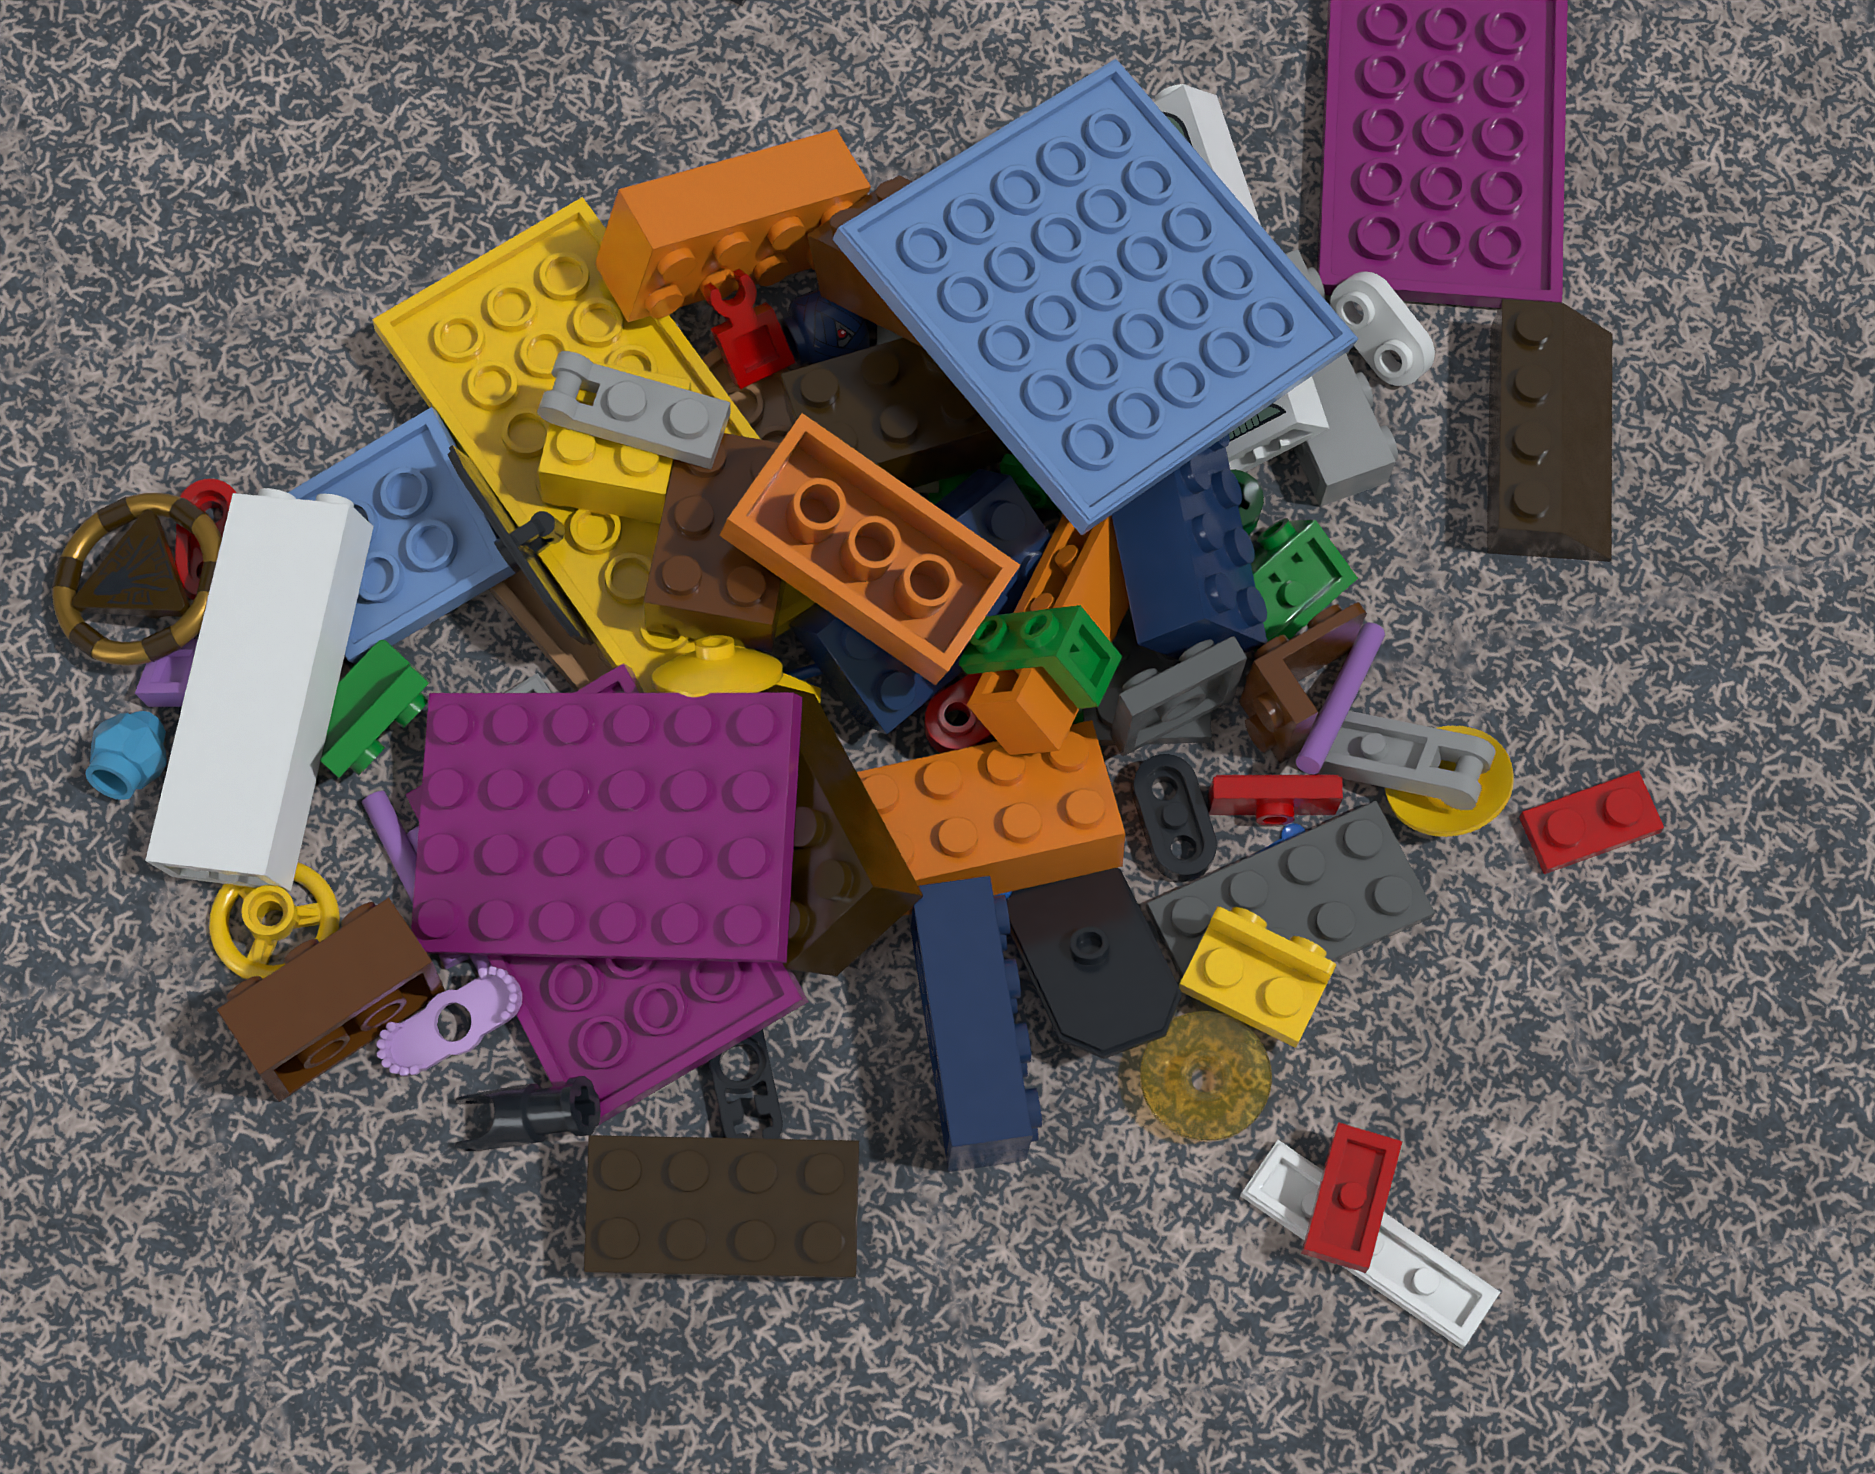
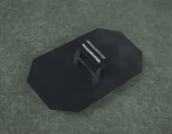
M453 445L450 446V452L447 455L454 469L500 537L494 541L499 553L515 573L520 570L523 571L544 604L569 636L583 645L587 643L591 646L594 642L589 632L537 557L549 545L556 544L563 539L565 535L564 525L550 513L539 511L531 517L529 522L517 528L469 457Z
M1112 868L1012 892L1011 896L1006 899L1010 920V935L1059 1041L1106 1059L1167 1035L1181 1001L1182 992L1121 869Z

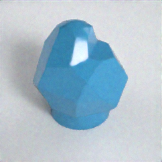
M138 711L131 714L120 713L101 722L93 732L90 765L85 773L88 782L97 791L110 798L126 800L132 797L136 789H143L157 779L167 765L166 749L163 745L166 731L161 721L150 712Z

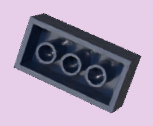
M1229 434L1112 514L1137 643L1177 660L1194 645L1209 639L1213 640L1215 645L1234 636L1244 653L1258 649L1267 643L1263 624L1267 620V608L1262 595L1255 587L1251 563L1255 557L1254 548L1242 526L1238 507L1242 501V492L1237 478L1230 470L1226 447L1230 442Z
M978 469L935 504V506L1020 564V567L986 616L1014 613L1051 536L1011 475ZM816 602L789 624V627L852 716L861 725L885 734L893 730L963 671L959 666V661L967 645L950 670L934 685Z
M990 876L920 885L919 888L923 897L910 908L909 925L948 1172L1026 1161L1031 1142L1039 1140L1038 1128H1042V1115L1037 1088L1025 1089L1023 1078L1028 1077L1027 1063L1031 1062V1047L1026 1023L1014 1024L1013 1014L1018 1013L1017 998H1021V989L1015 958L1004 960L1003 952L1007 951L1006 935L1010 934V920L1005 895L993 896Z

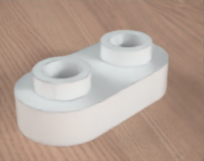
M1358 272L1335 288L1331 296L1330 306L1358 337L1357 342L1354 344L1355 348L1383 381L1395 386H1406L1415 382L1431 368L1435 357L1431 337L1384 278L1372 272ZM1353 302H1356L1361 306V308L1363 309L1364 316H1361L1357 312L1353 305ZM1390 350H1393L1399 354L1402 360V364L1395 360V358L1391 355Z

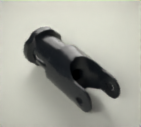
M585 1076L570 1077L566 1084L562 1086L542 1088L538 1084H525L457 1097L455 1103L459 1105L493 1103L495 1113L491 1130L483 1137L456 1142L455 1147L465 1151H482L540 1143L546 1140L549 1134L570 1131L577 1137L592 1135L600 1122L599 1096L590 1079Z

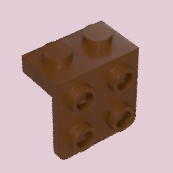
M1360 602L1354 603L1342 610L1339 604L1332 605L1318 613L1308 622L1307 627L1309 630L1290 641L1286 635L1278 636L1264 644L1253 655L1255 661L1245 678L1247 681L1239 703L1249 717L1245 720V726L1253 743L1263 753L1271 749L1280 764L1301 751L1318 714L1317 709L1298 682L1350 651L1367 615Z

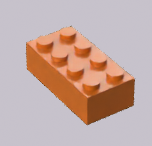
M837 129L621 188L618 190L595 265L627 322L649 316L662 318L672 314L679 307L706 300L704 285L710 282L718 288L722 299L726 298L739 288L733 271L739 268L753 280L755 285L759 284L761 286L773 285L784 279L787 275L810 268L815 270L807 234L829 221L835 213L849 208L866 197L871 185Z
M803 413L727 518L719 535L934 685L950 670L1020 567L1019 563Z
M1092 720L1072 724L1069 734L1059 751L1009 755L1001 744L995 741L857 772L918 886L990 876L993 895H998L1123 866L1125 830Z

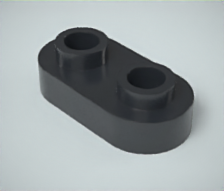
M1171 754L1152 756L1140 765L1132 786L1133 801L1155 867L1167 878L1179 882L1193 881L1203 876L1209 870L1217 850L1216 835L1198 779L1193 768L1184 759ZM1158 782H1167L1174 787L1176 795L1170 800H1160L1153 794L1152 787ZM1176 841H1187L1193 846L1195 854L1186 860L1179 859L1172 853L1171 845Z

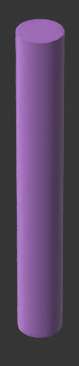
M1370 622L1362 625L1296 759V765L1301 771L1307 774L1319 773L1385 637V632L1379 625Z
M377 791L364 798L362 805L413 904L417 854L385 791ZM438 954L445 969H449L469 958L468 955Z

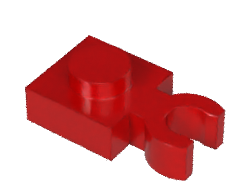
M739 268L733 271L739 287L735 297L730 300H722L718 288L711 282L704 285V295L708 304L726 319V322L711 328V332L733 383L739 389H742L794 364L795 360L773 308L766 302L753 308L757 295L756 286L753 280Z

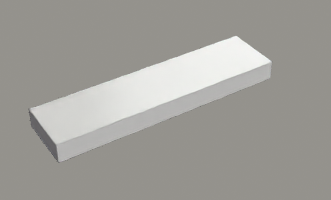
M1277 1140L1240 1196L1305 1240L1323 1170ZM1386 1213L1383 1214L1368 1271L1363 1273L1344 1267L1461 1349L1466 1346L1500 1294V1291Z

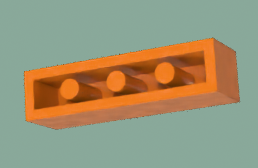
M1063 514L1014 613L1081 605L1112 643L1130 605L1112 515L1081 535ZM1043 666L985 672L982 674L967 704L1009 755L1059 751L1079 711Z

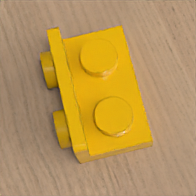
M1217 906L1208 928L1179 984L1181 992L1296 1048L1334 972L1336 963L1325 958L1327 953L1322 947L1306 938L1292 936L1288 940L1267 930L1265 920L1249 910L1232 907L1228 911Z

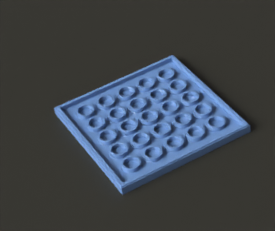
M1117 59L1102 66L837 228L832 239L1081 535L1348 352L1358 340V337Z

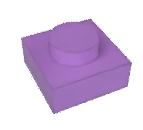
M192 639L182 649L155 662L146 663L135 694L148 707H182L198 639Z

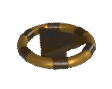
M143 493L129 497L126 496L97 510L95 514L87 519L73 534L64 548L61 557H59L52 585L55 614L60 627L70 643L94 660L123 666L155 662L182 649L184 645L189 643L201 629L222 541V536L209 514L185 498L164 493ZM158 516L171 518L187 531L194 534L201 546L204 563L202 565L197 596L191 606L189 605ZM136 520L78 592L83 562L95 544L108 532ZM81 613L144 615L154 619L165 616L181 618L172 626L164 628L140 641L119 642L109 640L92 626L85 623Z

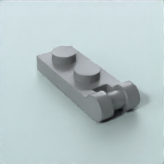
M561 351L558 353L551 372L556 380L552 390L544 392L537 410L538 415L542 419L557 426L712 469L731 413L730 402L598 365L575 352ZM579 389L597 393L593 406L579 403L576 400Z
M1348 711L1319 774L1338 775L1342 779L1438 798L1452 808L1472 810L1477 804L1482 789L1478 782L1479 777L1482 773L1489 771L1496 750L1488 741L1476 736ZM1441 760L1457 764L1454 771L1438 767Z

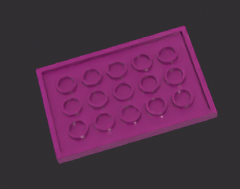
M1328 0L1317 272L1321 278L1325 295L1332 296L1335 288L1355 273L1372 272L1384 278L1402 301L1499 308L1502 299L1562 303L1568 0Z
M623 663L575 693H644L632 668ZM422 785L405 794L418 821L420 818ZM487 956L493 967L506 970L508 975H512L520 985L522 1005L517 1013V1017L552 1086L565 1085L570 1077L585 1076L592 1081L600 1100L601 1113L599 1125L809 1002L793 971L785 969L783 963Z
M429 693L411 931L427 954L787 963L802 697L795 693H709L700 697H688L680 693Z

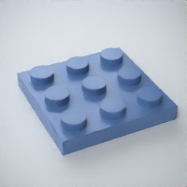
M432 407L288 492L296 499L315 501L318 494H333L347 498L354 503V508L374 526L345 651L347 660L355 665L379 640H386L392 646L515 574L494 544V541L500 537L459 478L447 455L450 452V446L453 445L457 449L458 447L438 412Z

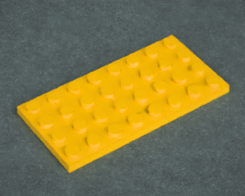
M581 197L372 320L378 336L429 408L432 407L438 412L458 449L467 455L480 471L517 528L529 522L531 517L539 511L550 513L564 525L565 535L563 539L556 544L549 545L537 555L538 559L613 669L623 663L632 668L644 693H659L652 685V674L655 669L677 656L695 651V641L698 640L648 631L645 628L643 601L660 523L542 502L538 469L549 422L542 419L538 415L537 410L544 392L551 391L556 380L551 372L557 355L561 351H570L581 354L590 361L691 379V391L730 402L731 413L724 433L755 439L760 438L670 315L662 318L649 316L627 322L595 265L606 228L585 199ZM787 582L775 638L790 629L789 624L815 603Z

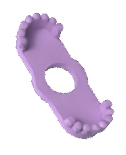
M493 966L488 967V969L480 968L478 970V978L458 990H447L437 994L428 1002L426 1008L402 1023H387V1030L380 1032L382 1039H379L376 1043L380 1049L377 1052V1056L383 1059L381 1062L382 1066L389 1068L391 1073L400 1074L401 1076L417 1075L451 1055H462L472 1051L481 1042L483 1036L507 1023L517 1015L522 1005L520 985L504 969H498ZM458 1003L465 1006L469 1011L471 1028L464 1038L451 1042L444 1039L439 1033L437 1026L438 1017L446 1006Z

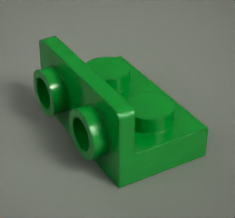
M1284 518L1269 526L1257 539L1261 546L1254 551L1255 557L1251 563L1255 587L1262 595L1267 608V620L1263 622L1267 642L1281 635H1286L1288 640H1290L1313 617L1358 579L1316 520L1289 521L1288 518Z

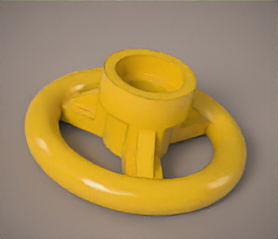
M297 863L293 881L303 885L317 902L296 906L289 893L279 886L263 885L254 888L223 884L211 908L209 930L211 941L218 957L232 972L244 979L254 976H261L264 979L284 966L285 963L279 965H268L277 942L289 936L295 928L320 925L315 938L319 942L338 931L340 921L338 903L333 890L319 873L302 863ZM239 896L244 900L241 910L243 921L255 938L247 957L236 948L229 931L230 912ZM272 910L283 912L282 919L276 925L265 926L262 924L263 918L268 912Z

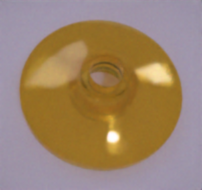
M1198 1011L1174 1018L1165 1037L1148 1043L1141 1061L1140 1085L1149 1110L1163 1126L1173 1133L1190 1140L1212 1142L1231 1138L1254 1123L1268 1101L1272 1085V1071L1268 1054L1262 1042L1250 1028L1239 1020L1222 1013ZM1198 1070L1210 1071L1216 1079L1215 1088L1208 1092L1197 1090L1191 1080L1193 1073Z

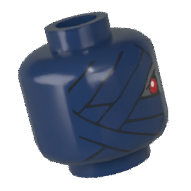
M819 288L795 297L789 305L788 317L781 320L783 334L794 360L800 366L806 363L808 365L816 364L869 348V331L877 328V324L821 297Z

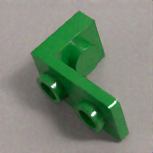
M1077 605L986 616L971 637L959 661V666L966 674L1043 666L1075 706L1080 709L1099 706L1122 655L1082 606Z

